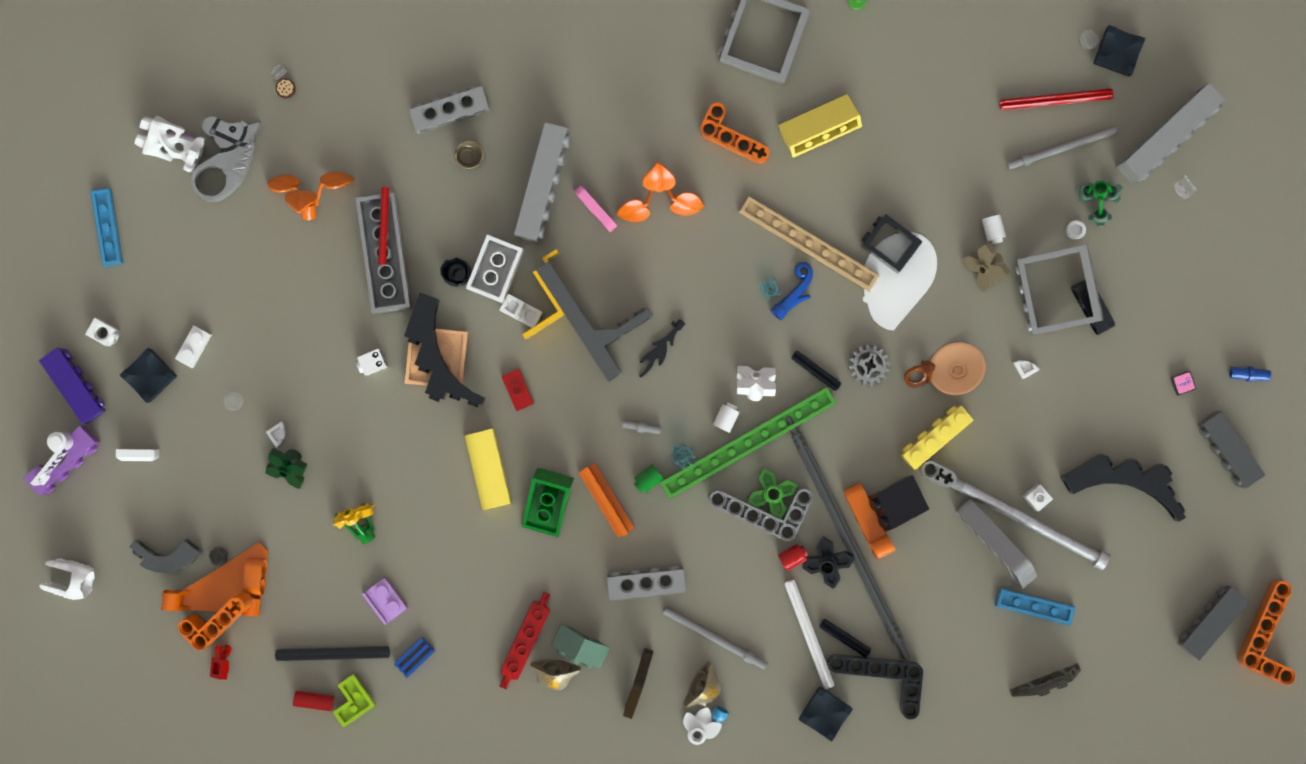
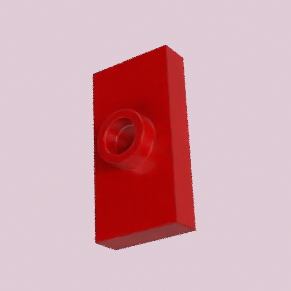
M519 369L501 376L516 411L534 404Z

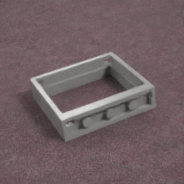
M737 0L740 4L738 9H734L730 20L733 23L731 28L727 27L724 38L727 40L725 46H720L718 56L721 57L719 62L784 85L811 9L785 0H761L800 14L781 72L777 73L728 55L747 0Z
M1087 244L1017 260L1018 264H1015L1016 273L1021 276L1022 283H1019L1021 294L1025 295L1026 300L1023 302L1025 313L1029 314L1030 319L1027 320L1029 332L1032 331L1033 335L1104 320ZM1080 252L1093 317L1038 328L1025 264Z

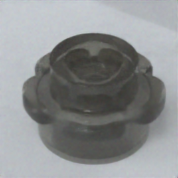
M215 547L214 550L210 551L209 558L213 565H223L227 562L228 552L225 549L223 550L222 547Z

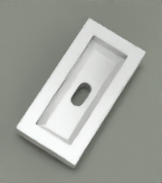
M116 449V458L121 461H154L159 458V450Z

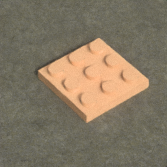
M436 329L437 343L442 358L450 372L463 384L468 332ZM409 342L405 384L427 386L430 380L431 370L428 374L418 370L419 366L414 365L422 345L421 342H419V345Z

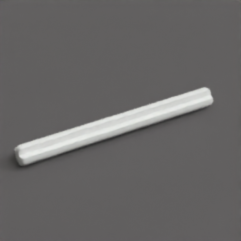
M794 579L789 580L784 585L824 689L832 688L834 686L832 676Z

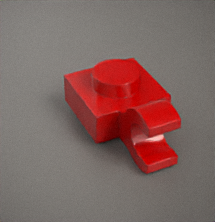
M216 645L215 657H212L210 677L227 680L229 660H226V658L230 655L232 648L229 645H225L222 652L223 646Z

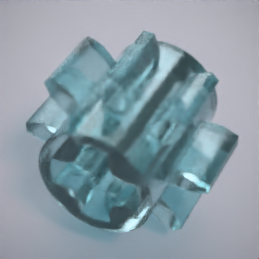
M681 443L680 447L676 448L674 446L673 454H670L675 459L672 463L676 466L679 464V467L682 469L685 468V465L691 466L692 459L695 458L691 454L693 449L691 447L686 448V445Z

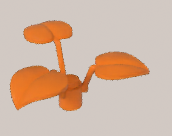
M657 161L652 169L643 177V185L649 190L645 203L640 199L629 200L618 209L617 216L629 222L646 220L650 215V209L646 206L649 204L652 191L663 192L667 190L670 199L674 201L670 204V209L678 215L687 216L695 214L704 207L701 198L692 192H682L675 198L671 192V189L675 186V177L664 165Z
M342 172L325 173L320 177L322 183L319 185L317 194L313 191H298L296 186L300 184V180L293 175L276 176L267 182V186L274 192L290 191L285 194L286 203L298 214L301 213L303 220H313L317 217L316 206H319V198L324 186L328 189H334L355 180L352 176Z

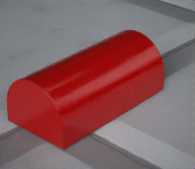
M295 691L292 705L332 711L334 710L335 696Z

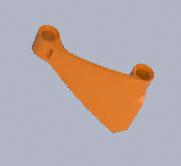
M258 542L183 590H163L161 610L218 612L234 596L240 592H246L251 596L252 604L242 615L260 616L261 596L264 594L266 585L268 550Z

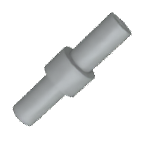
M623 420L622 428L637 430L639 433L660 434L661 427L646 424L647 422L639 421L637 423Z

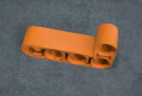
M713 103L701 124V136L757 164L765 163L770 154L768 147L721 125L726 109L721 103ZM718 108L722 111V115L715 117L712 114V110ZM710 125L714 128V132L706 134L703 128ZM729 134L731 141L723 142L721 135ZM746 142L749 148L745 151L740 150L738 144ZM752 145H753V146H755V148H754V151L752 152V155H750L749 153H750V151H751V149H752ZM760 150L764 151V156L761 159L757 157L758 154L756 153L760 152Z
M861 483L843 490V494L875 558L880 559L896 551L889 536L886 535L884 529L879 525L878 517L871 508L870 500Z
M240 592L230 599L207 623L200 616L191 614L179 622L178 630L193 648L199 651L203 650L222 635L251 606L252 598L248 593Z

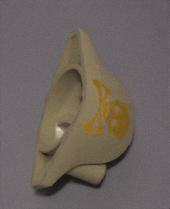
M558 660L535 661L530 664V668L537 673V682L542 683L550 690L564 689L570 679L579 674L581 670L580 666Z
M708 661L694 677L684 701L685 707L695 704L705 707L707 703L714 701L718 697L721 684L713 673L711 662Z

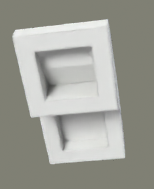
M510 294L507 295L499 310L531 328L538 325L544 314L542 311Z

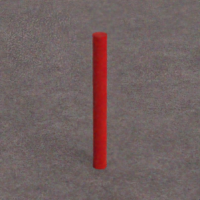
M381 187L378 265H386L389 187Z

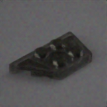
M1075 663L1009 690L1012 697L1044 696L1056 687L1057 689L1067 687L1068 683L1073 681L1081 671L1079 663Z

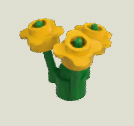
M362 503L356 509L348 508L343 513L341 511L338 514L336 513L333 518V526H337L339 529L345 526L363 545L375 538L373 533L375 528L369 517L374 514L372 509L375 507L374 504ZM360 518H365L368 526L366 524L360 526L357 522Z

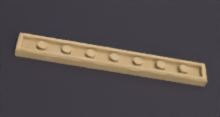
M748 196L739 211L743 216L867 291L871 290L879 277V274L750 196Z

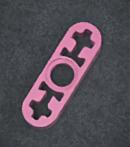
M581 185L573 191L609 232L617 227L614 221Z

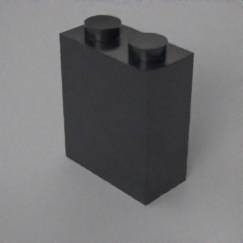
M913 475L904 477L868 496L870 506L875 511L879 525L884 531L895 529L930 510Z

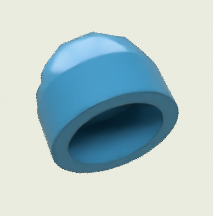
M715 706L712 711V718L717 722H722L727 718L729 712L723 707Z

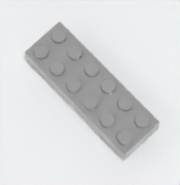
M1210 83L1198 89L1116 168L1131 184L1136 181L1140 183L1142 180H1145L1153 173L1151 169L1153 170L1167 160L1165 156L1167 157L1179 149V143L1181 144L1188 140L1194 134L1193 130L1195 131L1197 128L1202 127L1212 114L1217 113L1223 107L1221 103L1225 99Z
M547 122L544 123L514 232L516 238L539 244L540 240H544L546 233L544 223L545 221L548 222L551 211L549 205L554 203L556 196L554 187L555 184L559 185L561 178L559 168L564 166L566 160L564 150L569 148L571 141L568 129Z
M394 192L389 193L386 265H378L381 194L356 198L371 312L377 314L412 309L397 195Z

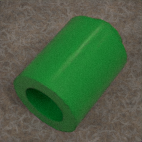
M651 464L634 478L636 480L634 485L640 493L643 490L647 493L664 478Z

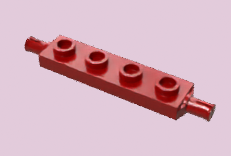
M543 592L539 602L532 601L500 669V673L504 676L499 685L501 688L507 689L511 679L518 680L550 612L546 603L551 595Z

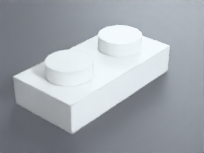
M193 325L175 359L194 368L212 335Z

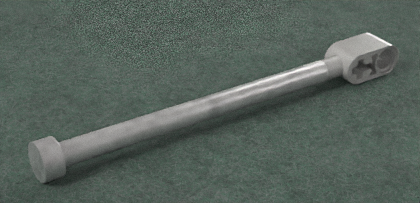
M925 461L919 468L921 475L943 487H951L1092 561V566L1101 571L1110 560V553L1102 549L1098 552L957 478L953 471L934 461ZM928 464L934 467V472L931 475L925 472V467ZM939 473L942 475H948L950 481H946L944 483L945 479L937 475Z

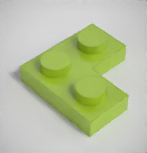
M355 673L338 684V687L348 701L334 710L333 714L344 728L376 706V704Z

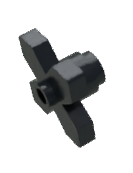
M823 536L817 544L819 556L808 557L802 568L810 574L820 572L824 576V583L831 588H835L840 581L838 569L849 568L855 556L848 551L834 554L833 542Z

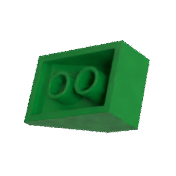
M537 468L532 478L522 527L559 537L574 478Z

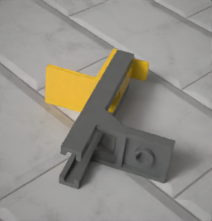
M555 249L542 258L545 265L535 270L533 274L558 312L522 335L527 340L565 315L609 382L622 373L605 348L652 318L653 314L649 308L646 310L641 308L634 313L635 317L628 320L626 318L618 323L619 328L593 330L549 263V260L560 254Z

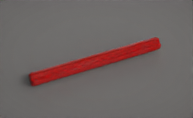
M1110 88L1002 99L999 105L1000 110L1110 100L1114 94L1113 89Z

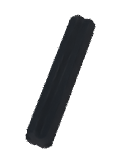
M795 351L791 359L831 389L834 391L839 389L841 382L799 351Z
M823 619L819 627L862 656L867 657L870 654L871 649L827 619Z

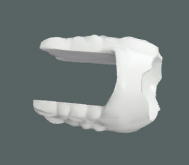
M58 558L55 561H46L45 565L69 571L72 574L69 587L50 582L40 584L39 587L42 590L72 600L85 598L91 593L92 583L95 579L94 568L62 558Z

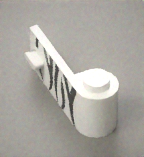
M54 432L49 435L47 444L55 454L30 484L33 486L44 485L51 477L49 474L73 445V437L69 433Z

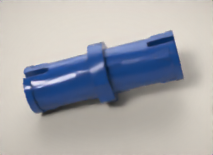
M1248 366V368L1230 367L1229 377L1246 379L1247 382H1252L1253 380L1270 381L1271 371L1254 369L1251 366Z

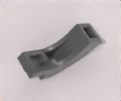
M189 539L183 540L170 555H160L140 540H134L129 546L133 549L132 553L135 556L144 558L140 563L142 567L158 573H168L183 569L193 563L203 551Z

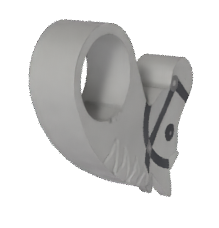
M208 117L203 121V131L209 137L215 139L221 151L197 166L192 173V188L201 199L213 203L220 202L239 188L249 171L254 156L255 135L261 128L259 122L251 125L246 124L242 120L241 122L227 123L216 117ZM208 169H219L227 175L224 189L214 196L204 195L198 188L200 175Z

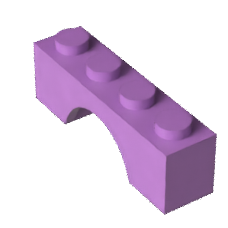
M78 426L70 434L73 437L71 449L68 451L65 460L49 474L51 477L44 485L33 486L30 484L44 465H37L23 478L38 495H49L52 493L59 481L63 482L69 477V472L73 468L76 469L83 464V458L87 455H92L98 449L97 445L100 441L86 426Z

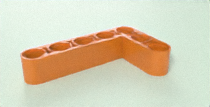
M1273 580L1262 599L1238 653L1237 660L1240 665L1281 684L1290 685L1295 681V672L1291 668L1263 656L1292 592V587L1288 582ZM1282 584L1283 591L1278 594L1277 587ZM1274 602L1275 609L1270 611L1269 605ZM1266 619L1268 625L1266 628L1262 629L1261 623L1263 620ZM1256 637H1259V639H1260L1259 645L1254 646V644H1253L1254 639H1255ZM1251 654L1252 661L1247 664L1245 659ZM1269 663V670L1264 672V664ZM1286 671L1287 677L1282 680L1281 673Z

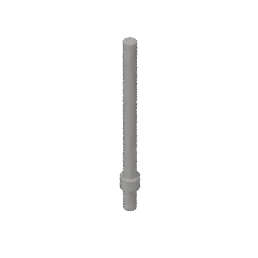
M1114 126L1031 155H1022L1019 159L1007 162V168L1011 170L1022 165L1023 167L1031 165L1034 161L1117 134V129Z
M666 607L664 615L742 657L743 661L749 664L753 663L763 670L766 668L768 663L756 657L753 652L741 649Z

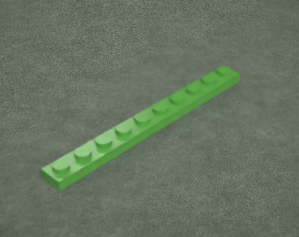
M826 387L660 483L669 499L832 407L836 402ZM791 416L794 421V424H792L791 426H788L785 418Z

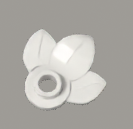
M708 707L700 709L696 715L687 712L684 716L683 724L688 731V739L692 744H702L706 739L716 737L721 730V723L711 722L712 717ZM699 731L701 736L695 738L693 736L694 732Z

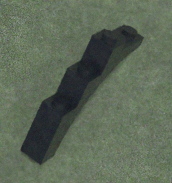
M419 293L404 336L409 338L407 342L419 345V342L422 343L414 365L419 366L418 370L429 374L430 370L432 371L425 393L429 394V399L437 402L440 399L445 400L447 393H449V398L458 401L461 398L468 400L467 404L478 408L479 404L484 405L486 398L472 392L460 383L450 372L442 358L436 336V314L440 300Z
M1098 454L1060 476L1070 494H1075L1088 487L1101 484L1128 485L1145 492L1157 500L1174 521L1180 522L1186 518L1184 507L1180 502L1177 503L1174 498L1175 492L1170 486L1166 485L1173 481L1171 478L1172 472L1167 465L1156 464L1141 473L1142 467L1137 460L1127 459L1112 468L1113 463L1107 455Z

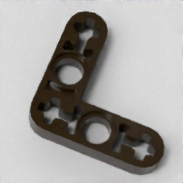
M648 648L643 650L636 677L624 709V717L632 719L654 650Z

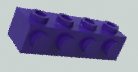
M57 347L41 358L39 362L82 424H89L106 412L104 408L105 403L99 396L95 395L93 385L84 379L82 369L73 363L71 353L67 349L64 350V348Z

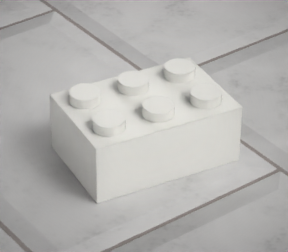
M487 235L466 289L503 304L523 256L524 249Z

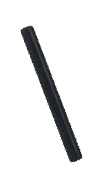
M388 646L278 649L275 652L276 661L390 657V648Z

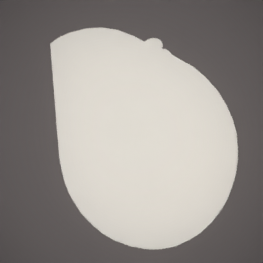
M911 232L923 242L898 274L872 254L869 255L865 266L879 274V277L870 291L864 289L865 296L863 301L868 304L873 320L887 330L894 331L927 292L935 278L937 271L936 252L930 241L918 233ZM897 233L881 241L875 248L896 263L912 241L901 233Z

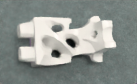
M156 116L154 119L143 117L140 128L148 130V136L139 133L134 143L143 148L142 153L157 156L170 162L173 158L182 159L185 162L183 169L193 173L202 156L205 138L197 137L195 139L191 135L184 134V128L174 125L160 116ZM168 129H171V130H173L174 132H166V131H167ZM181 143L184 148L183 151L176 149L175 144ZM162 146L166 149V153L161 151L160 148Z

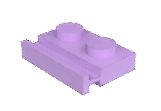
M386 577L362 594L384 625L408 608Z

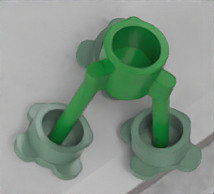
M1103 180L1096 181L1094 184L1078 185L1076 192L1079 194V201L1081 203L1099 199L1098 208L1093 210L1088 220L1097 224L1098 227H1104L1105 223L1112 219V215L1108 214V211L1103 208V201L1107 202L1110 200L1118 203L1121 200L1120 192L1123 190V187L1120 184L1115 185Z

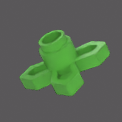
M762 469L758 479L763 490L751 492L747 502L757 508L768 503L771 515L782 519L786 511L782 498L794 495L798 485L789 480L776 484L774 473L767 469ZM770 490H774L776 492V495L774 497L769 496Z

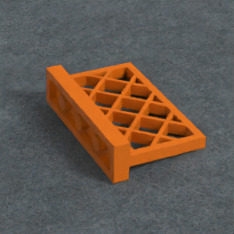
M596 463L578 472L617 537L619 538L622 535L624 537L629 531L634 529L635 527Z

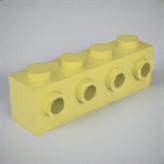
M952 406L946 411L947 415L943 419L938 418L931 424L932 428L928 432L924 430L917 436L918 440L912 444L910 442L902 449L903 453L900 456L912 470H916L974 421L962 406Z

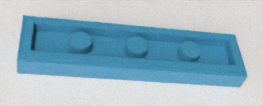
M111 188L92 190L90 192L102 265L105 267L123 264Z
M999 588L995 604L999 608L1070 626L1075 610L1074 606L1004 588Z

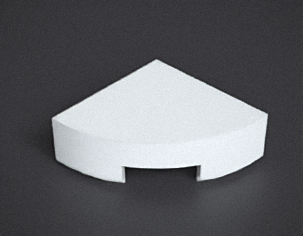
M1019 360L1013 362L1021 379L1039 371V368L1029 361Z
M283 421L266 431V434L276 448L283 443L286 436V428Z

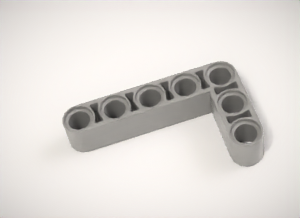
M798 489L781 520L720 490H714L709 495V502L713 507L785 541H791L795 538L813 499L812 493L808 489ZM801 492L808 494L806 502L802 503L799 501L798 496ZM721 494L723 501L720 504H714L712 501L713 495ZM732 502L740 504L738 512L730 511L729 507ZM794 509L800 511V517L797 520H793L790 517V512ZM750 510L757 512L758 516L754 521H750L747 518V513ZM768 518L775 521V525L771 529H767L764 525ZM784 527H791L792 534L789 537L782 535Z
M970 498L955 510L962 521L1007 567L1013 580L1022 589L1037 577L1033 565L1026 556Z

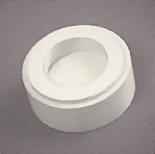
M1079 220L1071 221L1066 226V234L1070 239L1078 240L1086 233L1085 224Z

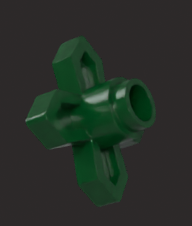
M272 448L268 455L270 462L266 467L265 473L274 478L283 477L289 485L300 489L304 483L302 475L307 469V463L301 461L302 455L294 449H289L283 453Z

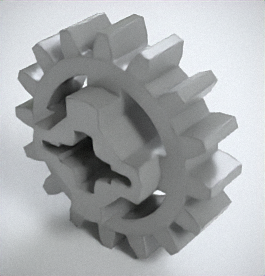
M868 344L865 346V350L859 347V353L855 351L852 353L855 358L849 359L853 365L849 366L848 369H853L854 371L850 375L857 376L856 382L862 380L863 386L867 382H869L870 386H873V381L880 384L879 378L886 379L884 372H890L886 366L891 363L885 361L888 355L883 356V349L877 351L876 345L870 349ZM869 353L867 358L859 359L862 354ZM876 356L880 358L882 365L878 364ZM871 360V364L874 365V368H870L868 371L867 366H865V363ZM857 366L862 369V375L858 372ZM875 371L880 372L876 377L870 378L871 373Z

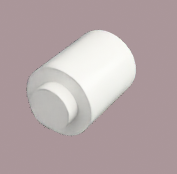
M1001 215L982 219L987 242L991 241L992 244L1003 242L1006 234Z
M728 402L726 405L722 404L713 425L730 433L740 413L736 411L738 407Z

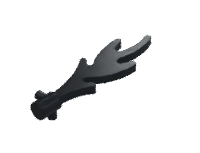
M681 319L677 323L673 321L671 324L675 328L661 340L652 343V345H658V348L651 350L641 359V364L647 359H650V363L646 370L639 375L640 378L648 373L656 358H659L658 365H662L667 353V341H670V345L673 346L677 331H680L686 324Z

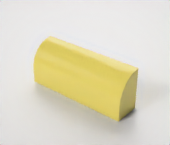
M848 94L779 124L778 127L792 158L862 127L860 114Z
M494 429L465 435L482 510L511 504L512 501Z

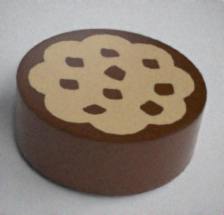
M284 78L277 82L276 92L280 97L287 99L295 94L296 87L290 79Z

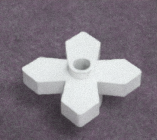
M737 366V379H739L737 381V394H746L747 398L752 401H759L763 396H775L776 383L773 381H775L776 369L764 367L759 371H754L749 366Z

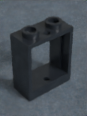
M885 214L883 217L879 216L873 223L875 227L871 233L867 231L861 239L864 242L861 247L898 274L923 241ZM885 222L912 241L896 263L870 244Z

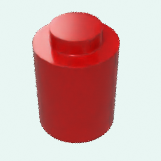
M798 544L778 554L786 571L807 561L806 556H808L804 546L799 547Z

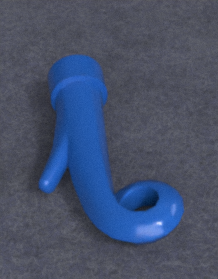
M799 262L794 270L797 277L803 280L780 303L775 304L770 310L781 321L794 306L811 298L809 294L803 295L813 278L812 267L807 262ZM802 267L806 269V275L801 274L800 269Z

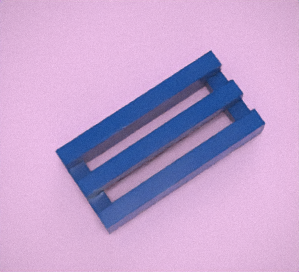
M422 637L394 665L407 678L435 650ZM423 643L425 646L402 666L400 663ZM426 649H428L429 652L416 665H414L409 671H407L406 668Z

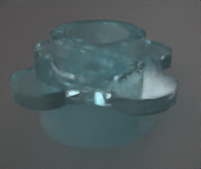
M774 278L759 285L765 300H770L771 297L781 294V290L778 289L777 281Z

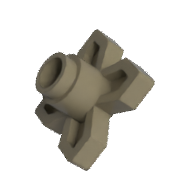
M990 242L978 249V255L971 253L962 260L968 270L978 272L977 284L982 291L993 286L994 279L1001 281L1011 274L1006 264L1003 263V257L996 252Z

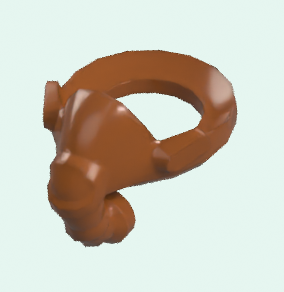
M928 360L921 361L922 365L914 366L906 371L904 375L905 383L913 388L921 387L926 383L929 384L932 373L935 370V364ZM914 371H921L923 373V377L919 381L909 380V375Z

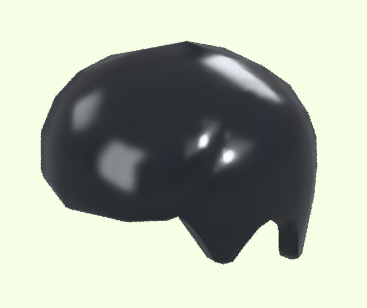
M457 257L445 260L440 268L441 276L445 283L453 287L466 284L471 276V268L468 263Z

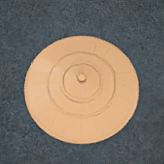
M965 342L947 344L941 347L931 359V362L935 364L931 382L939 391L949 395H962L972 391L981 383L986 372V362L983 354L978 348Z

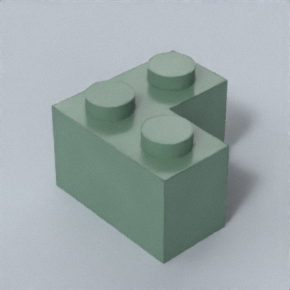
M561 624L551 644L558 649L557 653L565 657L569 656V661L578 665L582 662L583 666L590 669L592 667L600 669L610 650V647L599 640L587 637L576 629Z

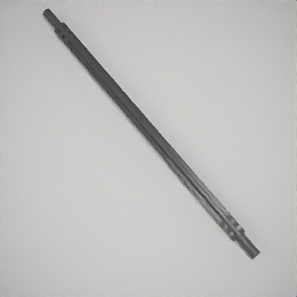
M791 416L785 418L788 426L794 424ZM795 427L790 430L793 435L791 438L847 551L855 556L853 563L892 642L896 644L903 660L908 659L910 655L902 641L904 638L802 432H799L798 428Z

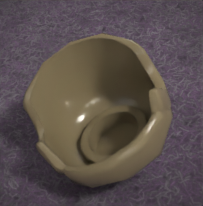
M465 140L456 147L454 157L456 163L461 168L471 170L481 164L484 152L482 146L477 141Z

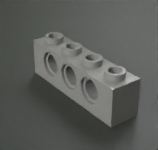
M478 85L470 86L467 88V91L461 93L460 91L452 92L449 94V97L443 99L442 97L433 98L431 103L415 104L412 106V109H409L417 134L490 111L482 86L478 87ZM466 98L472 99V104L469 107L462 105L463 100ZM448 104L454 105V110L450 113L444 111L445 106ZM429 110L436 111V115L432 119L426 117Z
M679 565L668 566V570H660V567L649 568V572H641V569L630 570V574H622V571L610 572L611 576H607L609 601L686 592L684 569L679 568ZM668 575L671 578V582L668 585H662L660 583L661 576ZM649 577L652 580V584L649 587H643L641 585L642 578ZM625 579L631 580L633 583L632 588L624 589L621 584L622 581Z

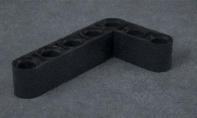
M832 654L829 656L827 665L834 673L902 680L900 712L907 719L917 718L920 712L923 669L919 664L913 661L845 654ZM834 659L841 660L842 663L839 668L832 667ZM853 661H860L861 666L857 670H852L851 663ZM879 663V670L872 672L870 670L871 664ZM894 664L898 665V672L891 674L889 672L890 667ZM916 666L918 668L917 674L910 676L909 669ZM909 686L916 687V692L913 695L907 694ZM908 705L914 706V711L911 714L905 713V708Z

